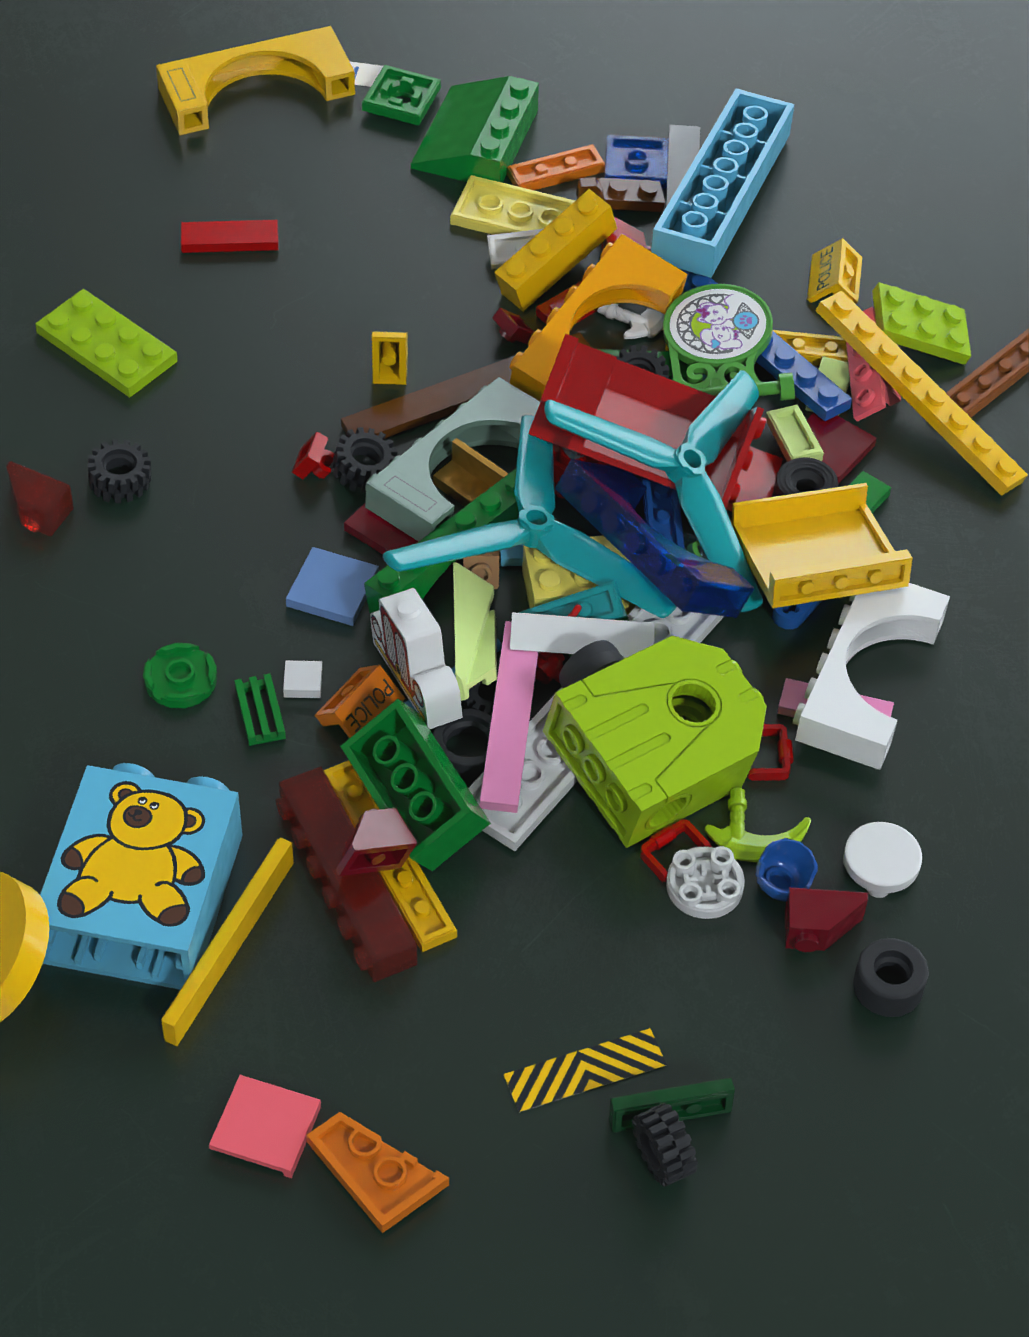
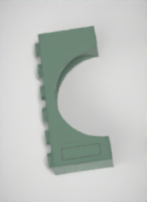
M500 377L488 386H483L476 396L467 403H462L456 412L446 420L439 421L431 432L423 438H418L411 448L401 456L394 457L386 468L378 474H373L368 479L365 486V508L419 542L454 515V505L440 494L430 477L436 466L452 454V441L458 438L469 447L503 445L519 448L521 417L524 415L535 416L540 401Z

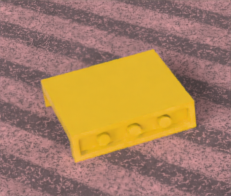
M867 483L733 503L732 526L746 560L772 608L909 586L913 558L907 549L900 551L893 549L866 504Z

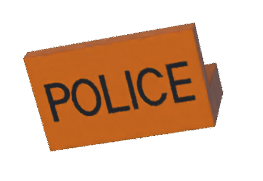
M381 665L361 667L315 714V717L322 726L339 724L348 737L351 738L396 699L403 701L405 697Z

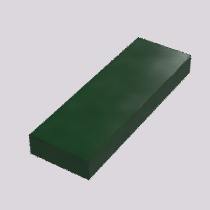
M732 1078L611 1098L609 1112L612 1132L635 1129L632 1125L634 1116L663 1103L672 1106V1110H675L679 1115V1121L729 1113L732 1111L735 1093Z

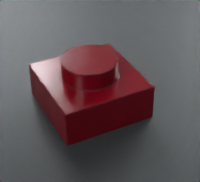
M499 308L492 317L501 327L499 333L511 343H515L517 340L528 345L534 331L519 315Z

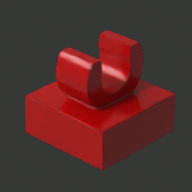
M316 432L301 447L291 473L304 479L312 471L314 475L324 479L332 469L323 463L329 466L333 462L334 457L332 451L325 449L328 438Z

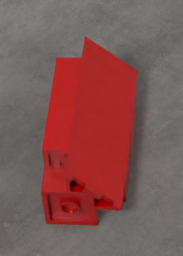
M565 334L528 434L676 490L675 483L669 479L665 471L652 468L551 424L545 415V402L550 399L645 434L677 449L682 445L689 426L716 396L618 360L616 356L579 343V338ZM755 407L748 412L715 461L705 466V471L720 494L725 509L732 511L733 503L772 497L776 476L783 461V458L750 446L752 440L761 437L767 421L766 418L761 417L764 409L760 407Z

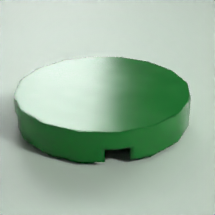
M174 643L161 647L156 651V655L151 660H147L144 666L143 679L148 695L157 703L169 708H188L200 704L211 695L217 683V667L213 657L208 652L206 654L204 651L199 650V646L191 643Z

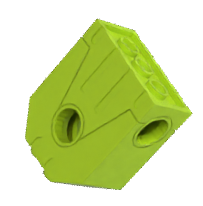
M670 636L582 679V681L580 680L555 692L542 732L551 741L557 753L574 773L578 782L597 805L611 828L618 834L624 846L628 848L660 831L667 825H672L729 795L731 789L742 788L759 752L767 705L764 703L762 694L756 688H753L744 677L739 664L735 660H731L724 649Z

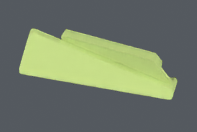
M453 562L455 675L462 701L469 698V689L480 681L485 685H489L497 680V628L495 610H490L494 598V586L462 565Z

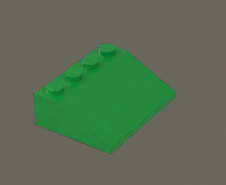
M505 76L451 86L411 162V169L467 182L470 175L503 183L507 175V166L512 165L538 112L539 83L524 78Z

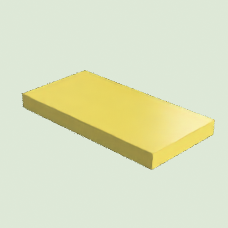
M470 175L450 215V224L492 235L544 229L575 200Z

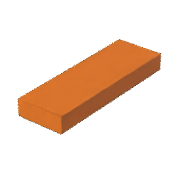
M593 144L507 166V176L514 186L530 190H538L605 172V162Z

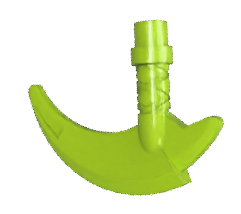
M733 788L730 790V798L728 799V809L731 811L730 825L724 829H719L708 824L705 827V832L718 846L729 848L734 854V859L758 862L766 847L773 841L788 838L801 842L809 829L811 818L805 817L796 827L781 834L756 835L746 832L744 812L747 809L745 790Z

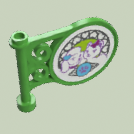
M709 284L691 289L671 303L664 316L663 332L666 345L669 348L674 381L717 396L728 384L725 376L730 373L731 381L737 375L736 373L743 370L754 380L759 390V396L779 394L781 401L795 399L792 372L778 374V381L769 382L759 381L754 372L755 362L769 345L773 334L772 314L768 305L761 297L740 286ZM679 360L690 365L686 371V379L689 383L684 381L681 376ZM702 374H705L707 376V378L704 381Z

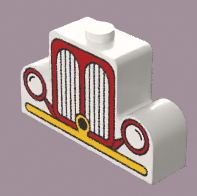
M411 588L380 598V610L370 614L373 643L415 710L420 714L429 729L463 718L460 690L452 669L445 665L440 626L416 590Z

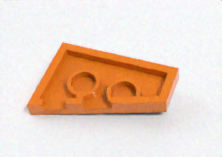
M341 1112L306 1135L309 1146L382 1233L449 1186V1177L439 1171L433 1172L418 1163V1158L404 1151L401 1153L383 1142L380 1135Z

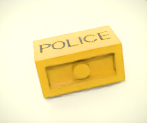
M843 238L812 255L807 298L810 303L830 293L836 294L840 291H843L855 304L858 303L862 256Z

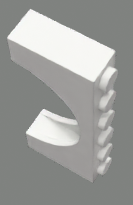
M909 583L908 587L850 596L849 601L853 602L852 605L845 604L840 615L838 624L842 625L840 630L834 628L830 636L827 649L831 651L829 654L823 652L816 669L819 677L818 679L811 677L804 696V698L808 699L807 703L800 702L793 718V724L798 725L795 740L880 770L891 746L897 719L879 712L857 693L848 677L846 664L863 648L882 641L907 639L934 644L944 621L950 596Z

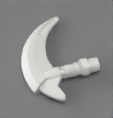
M616 303L599 307L597 310L598 313L605 315L606 318L611 320L615 318L630 324L631 329L624 333V339H636L645 336L653 338L663 330L665 314L650 307L641 315L623 309Z

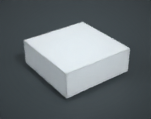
M286 660L283 686L284 697L321 698L322 661Z

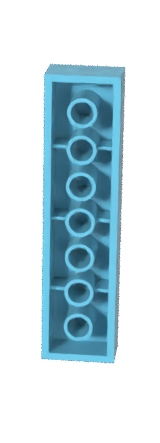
M735 89L655 225L651 246L652 253L679 269L710 278L713 276L790 135L795 104Z

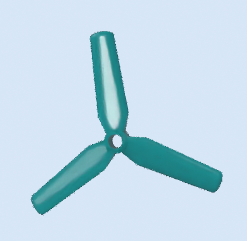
M740 370L693 421L687 430L682 445L677 449L645 434L554 400H547L544 411L547 420L551 424L652 468L665 471L669 479L675 483L681 507L717 578H722L718 580L733 610L736 612H747L758 608L763 603V598L720 494L705 471V466L715 461L759 398L758 387L747 372Z
M532 415L521 417L514 489L519 510L518 519L483 525L386 551L383 554L384 561L389 567L396 571H406L509 549L522 544L526 547L537 548L556 564L598 586L616 581L621 598L659 618L669 616L676 609L681 599L680 593L581 531L554 520L552 515L555 509L553 443L528 434L535 418Z

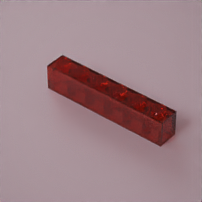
M320 766L280 781V798L276 799L278 812L283 820L289 819L293 826L291 828V835L296 847L299 850L304 848L308 855L306 863L313 879L320 878L324 886L321 888L323 898L329 909H336L339 915L337 918L338 926L344 939L351 938L356 947L353 949V953L360 970L367 969L373 982L416 966L417 944L378 871L338 876L335 871L347 840L354 830V826L322 767Z

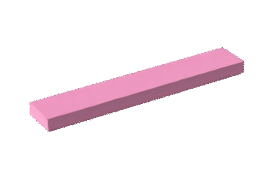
M505 621L479 806L481 809L517 813L538 652L510 650L511 622Z

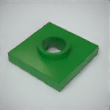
M384 65L362 101V111L419 126L441 89V79ZM396 97H407L410 98L411 101L408 103H403V99H399Z

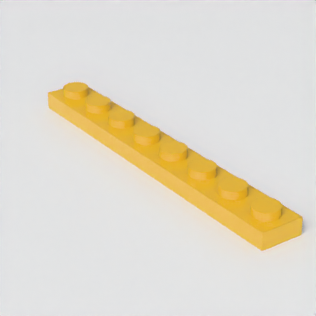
M843 291L820 301L815 311L1001 496L1023 483L1028 474L1016 461L994 442Z

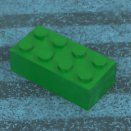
M396 699L340 746L379 809L397 808L417 841V845L409 856L413 861L427 869L435 870L491 824L420 714L401 700Z

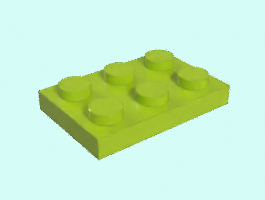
M878 282L872 290L876 325L894 343L963 365L971 358L965 309Z

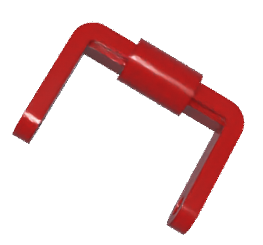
M764 724L762 736H779V741L777 742L778 759L782 768L750 769L748 778L752 781L786 780L790 774V764L794 762L792 741L788 739L787 728L782 724Z
M686 819L679 820L672 826L667 825L650 836L649 840L641 847V859L662 882L667 881L668 872L651 852L659 850L676 839L682 832H685L698 847H712L709 841Z

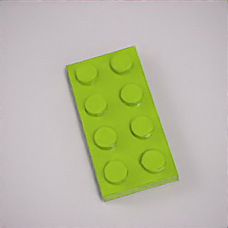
M84 288L35 323L36 331L39 335L129 398L178 361L176 351Z

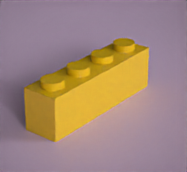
M588 189L494 272L502 295L524 312L617 230L611 206Z

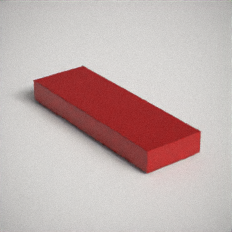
M278 220L181 222L182 253L279 250Z

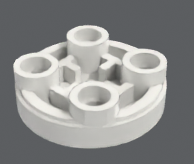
M872 822L857 828L849 836L843 855V865L850 877L857 884L867 889L871 896L876 898H883L888 893L898 892L910 886L917 878L922 863L921 848L914 836L906 829L888 822Z
M724 846L716 848L695 847L688 850H679L675 853L668 869L666 886L671 901L682 912L696 918L712 919L728 914L739 904L743 895L745 879L742 868L734 859V854L729 848Z

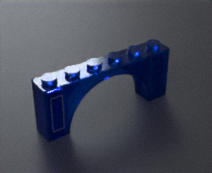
M574 459L570 460L555 489L681 611L738 617L755 589L732 567L708 561L683 549L647 524L635 512V508L647 487L632 473L613 466Z

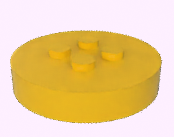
M0 872V1022L17 1008L34 984L42 967L49 939V917L42 897L32 887L3 872Z

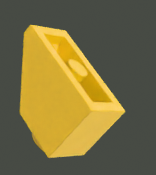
M372 332L373 384L406 385L408 332Z

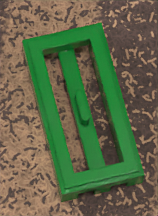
M271 673L263 674L264 679L257 680L256 676L249 677V682L244 683L242 679L234 680L249 746L286 739ZM266 689L276 729L275 732H270L260 694V690ZM247 692H252L262 731V734L255 735L245 695Z

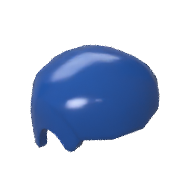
M784 838L773 841L766 847L758 860L755 876L762 891L773 899L787 902L789 887L810 889L818 871V865L812 851L803 843Z

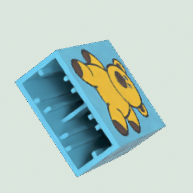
M131 763L118 764L112 770L87 765L40 894L46 905L49 917V939L43 964L181 989L208 948L243 836L238 792L230 791L223 783L209 777H193L187 783L156 778L149 770Z

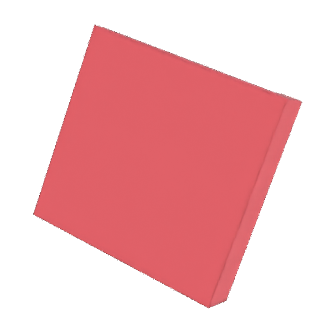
M239 1075L209 1143V1149L281 1171L285 1177L292 1179L307 1143L306 1135L312 1131L321 1109V1100Z

